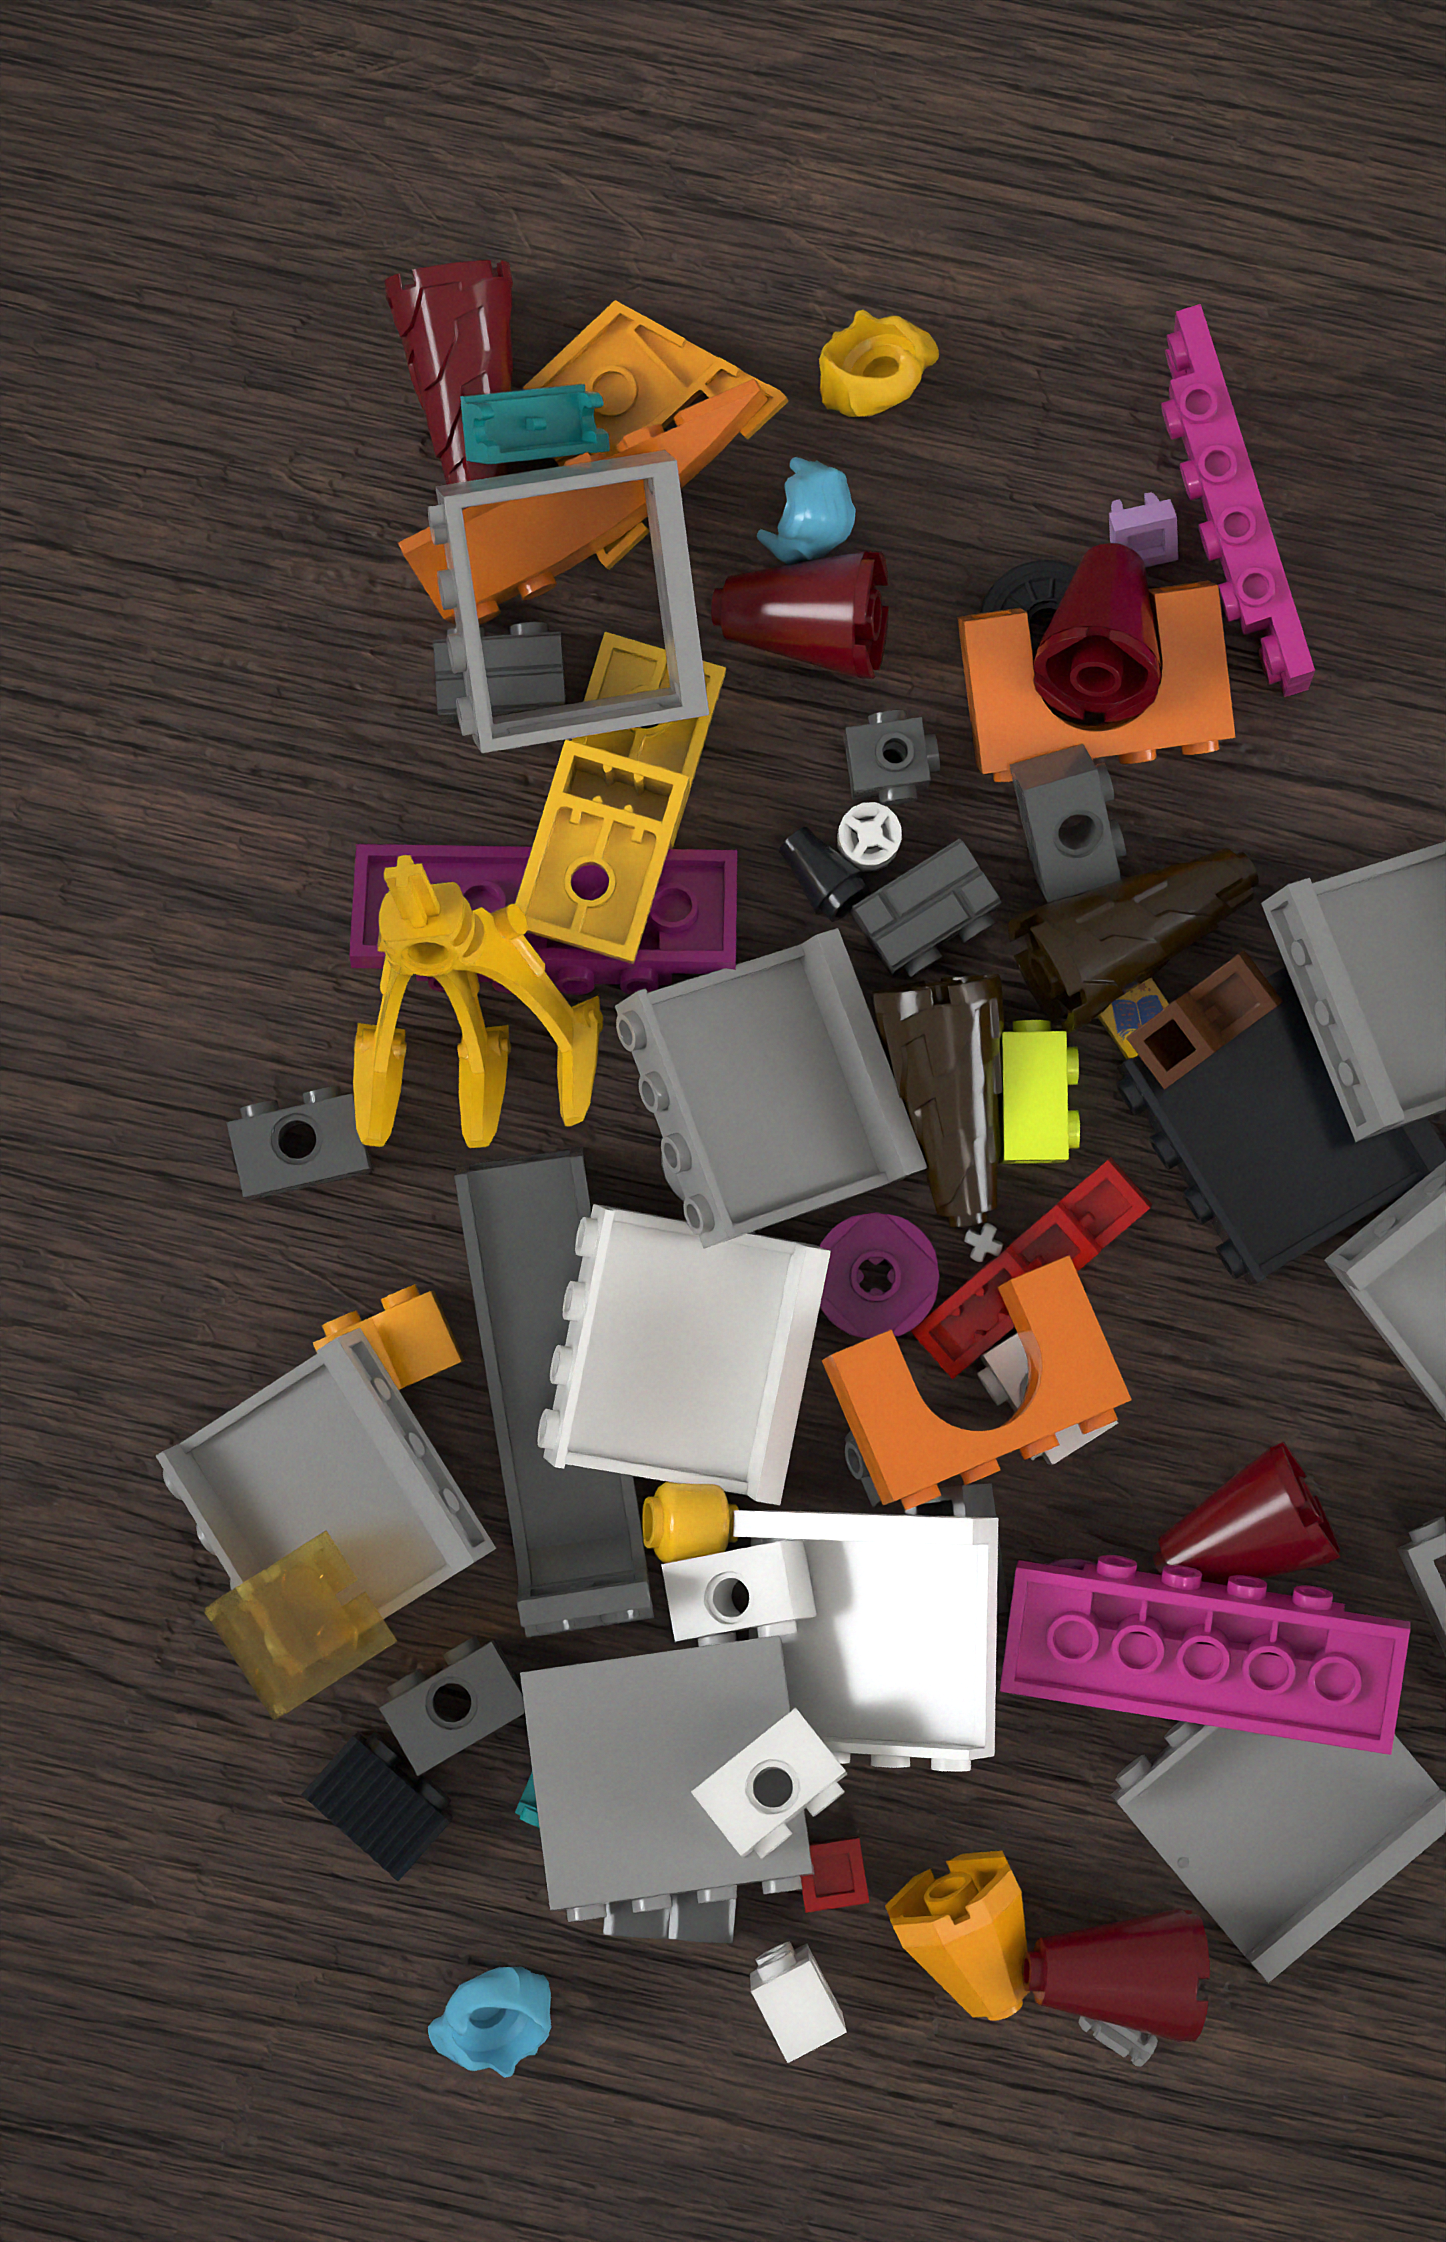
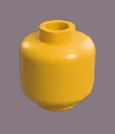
M667 1481L657 1488L654 1497L648 1496L644 1501L641 1519L644 1545L646 1548H653L656 1556L664 1564L725 1552L728 1543H735L738 1537L733 1536L734 1510H739L736 1504H728L726 1494L719 1485L680 1484Z

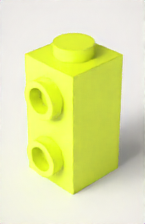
M1014 1021L1013 1032H1003L1000 1037L1003 1093L999 1094L1002 1144L1000 1164L1065 1163L1069 1160V1149H1078L1080 1145L1079 1111L1068 1110V1085H1078L1079 1079L1078 1048L1067 1047V1031H1051V1021Z

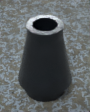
M808 827L797 830L781 845L779 853L788 862L817 915L824 913L831 922L838 921L849 914L852 906L865 899L869 893L870 888L862 880L864 872L817 838Z

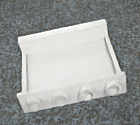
M593 1204L591 1217H583L581 1219L576 1236V1255L583 1256L578 1282H569L564 1297L563 1319L570 1320L565 1346L557 1345L551 1363L550 1381L552 1384H558L553 1410L545 1409L543 1411L538 1429V1447L545 1448L543 1458L554 1467L563 1469L565 1464L680 1484H715L722 1487L724 1491L744 1494L757 1502L780 1505L831 1251L813 1244L748 1233L704 1249L699 1235L693 1233L687 1221Z
M734 1510L733 1536L751 1537V1547L777 1541H804L817 1617L796 1620L797 1633L780 1636L783 1646L790 1711L796 1708L840 1764L850 1763V1753L871 1754V1766L910 1767V1757L931 1758V1770L970 1771L971 1760L994 1756L998 1518L786 1510ZM757 1628L749 1629V1640L759 1638Z

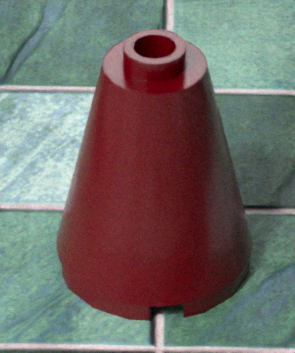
M1100 544L1092 547L1084 554L1033 658L1035 690L1049 706L1070 717L1084 719V712L1089 711L1106 713L1104 722L1121 721L1142 713L1155 702L1158 694L1162 670L1145 564L1142 557L1136 551L1122 544Z
M866 550L730 575L726 578L724 587L715 588L711 604L712 623L714 626H721L726 640L860 679H874L875 674L873 670H880L888 628L889 606H882L880 590H877V586H889L886 559L882 551Z
M1281 1442L1273 1447H1269L1158 1538L1161 1551L1153 1555V1560L1160 1575H1162L1163 1567L1187 1566L1197 1569L1202 1573V1582L1227 1585L1230 1576L1244 1575L1264 1579L1329 1564L1331 1561L1341 1557L1339 1554L1341 1551L1333 1528L1317 1495L1313 1497L1304 1481V1478L1307 1477L1291 1449L1285 1442Z
M1174 1909L1038 1938L1034 1951H1026L1023 1957V1987L1025 1991H1033L1036 2003L1044 2007L1177 2042L1196 2041L1202 2033L1208 2009V2001L1196 2000L1199 1979H1210L1208 1941L1203 1921L1199 1915L1192 1914L1193 1910Z

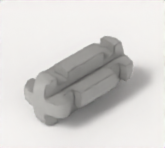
M984 1223L980 1233L971 1228L966 1232L964 1242L974 1246L970 1257L975 1261L982 1262L987 1252L998 1257L1002 1250V1242L993 1239L997 1228L992 1224Z
M1080 2016L1078 2022L1082 2030L1085 2032L1089 2029L1093 2030L1094 2038L1122 2057L1130 2055L1132 2057L1131 2061L1135 2066H1143L1148 2061L1158 2042L1154 2035H1145L1136 2030Z

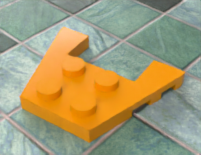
M616 300L523 387L526 390L585 384V391L598 392L603 399L604 405L601 408H594V421L597 429L602 428L609 433L610 451L589 453V455L605 453L606 457L618 453L616 445L622 441L623 436L645 426L649 427L661 424L665 428L674 420V416L679 411L689 406L701 393H705L708 398H711L752 379L759 383L768 401L741 429L740 433L747 440L789 402L787 397L777 388L745 373L735 365L714 356L687 341L684 337ZM582 454L554 457L559 467L564 466L566 461ZM641 521L622 537L596 552L599 561L610 570L650 530Z

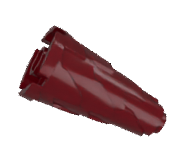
M491 260L455 262L413 269L415 284L405 285V289H403L400 273L388 277L384 280L386 300L391 308L395 326L402 339L411 381L424 410L436 458H440L446 484L510 475L509 462L483 464L466 461L460 396L511 391L513 359L510 316L513 280L509 262L501 260V262L497 263V267L493 269V273Z

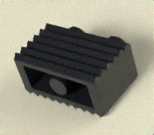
M357 1732L301 1795L394 1879L399 1881L452 1821L453 1816L445 1810V1807L451 1800L435 1783L424 1775L415 1783L396 1765L403 1758L402 1755L379 1734L374 1732L366 1739Z

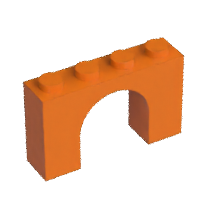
M1207 580L1149 589L1162 670L1158 694L1155 702L1139 715L1121 721H1110L1100 724H1078L1058 717L1052 713L1035 690L1033 682V655L1028 614L1021 608L957 617L976 767L982 774L993 773L994 782L1013 781L1010 764L1080 744L1085 746L1092 760L1093 758L1118 755L1120 764H1133L1157 759L1156 749L1181 746V754L1183 755L1203 754L1219 750L1218 740L1236 738L1218 585Z
M1070 1255L1013 1278L998 1287L1025 1350L1029 1373L1027 1389L1020 1406L1004 1424L996 1429L987 1431L960 1429L936 1416L921 1398L892 1329L836 1352L822 1360L883 1505L901 1499L906 1511L941 1496L937 1483L960 1474L964 1485H967L1000 1471L1001 1469L996 1460L997 1457L1019 1449L1023 1460H1026L1059 1446L1060 1444L1055 1435L1058 1431L1078 1424L1082 1435L1118 1420L1114 1408L1132 1399Z

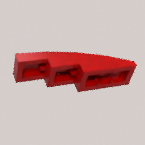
M1110 1157L1005 1247L998 1257L995 1256L926 1316L911 1330L912 1334L953 1380L1015 1327L998 1289L1000 1285L1070 1255L1073 1265L1078 1272L1096 1257L1105 1246L1147 1212L1153 1204Z

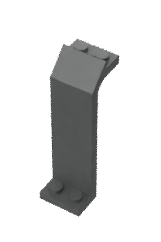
M583 1146L459 1165L456 1168L454 1178L518 1575L517 1606L520 1625L525 1627L526 1638L654 1618L634 1476L565 1464L564 1469L554 1467L543 1458L545 1448L538 1447V1429L541 1416L545 1409L553 1410L558 1385L552 1384L550 1381L553 1354L557 1345L565 1346L570 1320L563 1319L564 1297L569 1282H578L583 1256L576 1255L575 1252L577 1231L583 1217L590 1218L592 1212Z

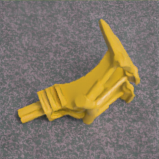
M411 855L399 856L397 858V866L385 868L383 873L390 891L385 895L379 912L380 930L377 950L385 952L386 956L380 982V991L383 996L377 1025L358 1023L354 1041L353 1092L356 1130L361 1143L368 1146L382 1147L392 1132L401 1093L404 1058L407 1047L405 1029H398L395 1026L407 983L413 974L432 976L442 985L452 1003L462 1030L461 1043H458L457 1046L459 1056L458 1093L462 1135L469 1148L489 1146L497 1132L506 1086L508 1054L511 1052L509 1025L485 1027L477 996L480 990L477 973L493 979L510 990L531 1009L549 1031L558 1045L557 1077L561 1117L565 1126H573L582 1122L591 1102L598 1058L599 1034L603 1029V1015L600 1011L599 996L573 1007L569 1005L546 974L545 963L523 935L527 931V920L523 911L517 905L510 904L492 913H489L483 907L472 911L469 902L463 896L457 883L430 884L422 863L414 864Z

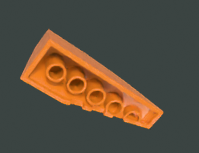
M752 379L679 411L674 416L677 427L665 432L661 424L645 426L623 436L622 441L616 445L618 453L606 457L605 453H598L590 456L586 452L566 461L564 466L666 450L677 460L680 489H682L723 451L768 399L763 388L755 379ZM643 479L471 506L462 510L479 625L497 617L501 613L498 605L519 594L523 600H530L550 591L557 585L555 576L571 569L622 537L648 517ZM430 527L398 542V545L443 619L456 625L454 609H443L438 587L437 571L448 569L444 544H433Z

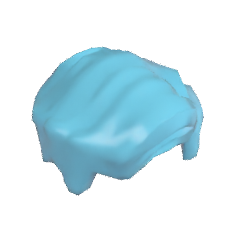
M794 457L790 460V468L796 474L789 477L784 485L787 502L777 527L779 534L776 535L762 529L757 533V539L761 544L773 553L777 559L787 565L824 557L833 548L847 539L854 525L856 509L851 500L845 474L817 460L813 462L799 457Z
M498 1967L459 1985L448 2001L444 2014L434 2019L428 2026V2034L432 2045L438 2053L467 2070L477 2071L491 2068L504 2078L513 2076L515 2065L528 2055H535L538 2047L549 2036L551 2029V1991L549 1982L544 1975L531 1973L523 1967Z

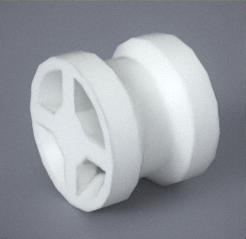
M876 802L861 803L852 807L843 816L838 829L837 848L840 854L863 872L877 871L886 867L895 858L902 840L899 820L888 807ZM879 846L882 848V850L878 847L872 849H867V847Z

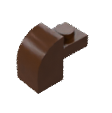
M1243 950L1128 1035L1126 1039L1165 1090L1281 1004L1283 1000L1247 952Z

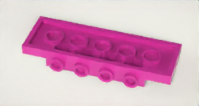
M1201 304L1176 311L1174 333L1167 334L1169 349H1166L1165 353L1173 379L1170 380L1169 385L1170 400L1162 402L1161 409L1171 440L1182 437L1189 461L1180 463V470L1190 500L1201 497L1208 521L1200 523L1198 526L1206 555L1209 561L1220 558L1227 582L1218 584L1227 621L1239 619L1243 635L1263 629L1265 637L1261 638L1262 647L1258 648L1265 677L1269 685L1279 682L1283 696L1287 697L1309 689L1315 668Z
M1117 1555L1098 1557L1097 1565L1085 1563L1083 1570L1018 1560L1000 1692L1369 1752L1392 1754L1411 1630L1409 1621L1345 1612V1604L1332 1602L1333 1593L1320 1587L1296 1586L1293 1590V1596L1266 1592L1267 1583L1264 1580L1251 1576H1230L1227 1585L1202 1582V1573L1199 1570L1180 1565L1163 1567L1162 1575L1138 1572L1136 1571V1561Z

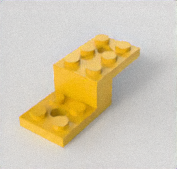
M604 632L583 702L669 688L670 681L665 649ZM703 661L709 715L660 723L656 727L648 729L635 727L572 738L571 741L565 739L515 905L523 911L526 917L527 933L634 964L668 849H673L725 678L726 667ZM583 866H598L607 873L609 886L605 894L600 898L584 900L578 897L572 890L571 881L573 875Z

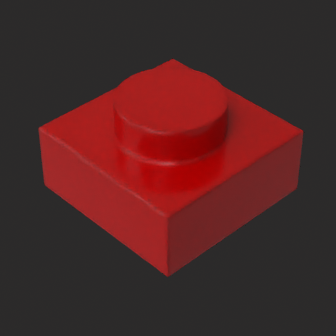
M859 1835L809 1843L815 1874L801 1876L805 1913L870 1903Z

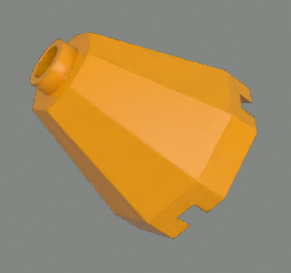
M1003 1851L961 1854L946 1861L951 1873L936 1880L931 1869L914 1876L885 1905V1908L902 1947L972 2017H987L991 2021L1002 2020L1016 2013L1023 2005L1022 1999L1030 1992L1025 1991L1022 1981V1963L1024 1954L1027 1951L1022 1892Z

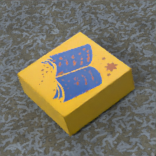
M1149 978L1113 1001L1098 1015V1018L1126 1060L1133 1059L1138 1053L1126 1037L1166 1008L1169 1003L1153 979Z

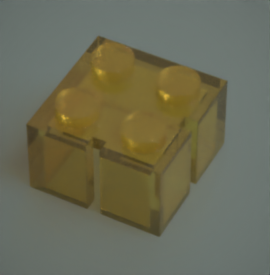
M327 1530L284 1556L269 1568L262 1570L218 1598L204 1609V1612L273 1721L287 1714L397 1642L366 1591L343 1606L338 1601L335 1595L358 1579Z

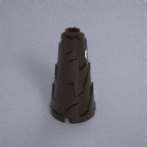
M1223 848L1186 863H1177L1163 869L1127 877L1078 896L1050 902L1032 910L1029 909L1009 921V941L1012 942L1025 936L1028 947L1014 955V958L1031 994L1052 1023L1067 1015V1020L1062 1022V1029L1060 1030L1070 1033L1089 1024L1093 1018L1101 1014L1113 1001L1151 978L1172 957L1218 928L1217 923L1252 901L1254 896L1252 888L1259 884L1258 874L1252 861L1244 852L1240 851L1235 854L1229 848Z
M977 974L941 978V981L925 983V981H919L873 991L874 1011L882 1044L889 1049L899 1098H902L903 1103L906 1104L908 1117L927 1165L924 1171L937 1214L949 1217L950 1227H967L988 1222L987 1211L997 1208V1160L1002 1154L998 1094L1003 1093L1000 1037L1004 1030V1013L1000 975Z

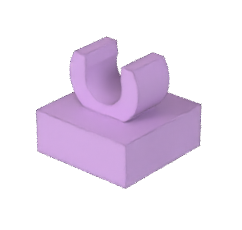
M1145 493V505L1123 509L1120 499L1112 501L1111 513H1109L1110 543L1122 544L1136 551L1142 557L1145 567L1178 560L1177 516L1171 499L1159 501L1154 493Z

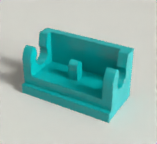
M585 384L460 396L466 461L497 464L579 455L586 452L610 451L609 433L602 428L597 429L594 421V408H601L604 405L603 399L598 392L585 391Z

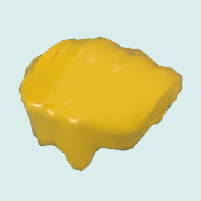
M864 309L857 311L851 325L842 331H835L832 339L821 350L819 364L822 403L827 409L840 411V413L848 417L873 416L909 399L920 383L923 371L927 367L932 366L939 358L938 347L934 339L928 332L900 316L893 315L878 319Z

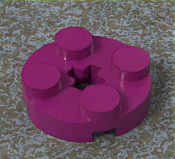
M876 1212L852 1216L836 1225L821 1242L819 1247L827 1249L831 1253L820 1309L825 1317L844 1333L850 1336L870 1339L892 1329L895 1337L900 1336L916 1327L933 1307L940 1277L936 1252L927 1236L910 1221L900 1216ZM868 1260L873 1265L879 1264L882 1260L889 1263L892 1269L889 1271L887 1279L892 1284V1287L886 1293L877 1288L867 1293L860 1287L859 1283L863 1280L864 1275L859 1267L864 1261Z

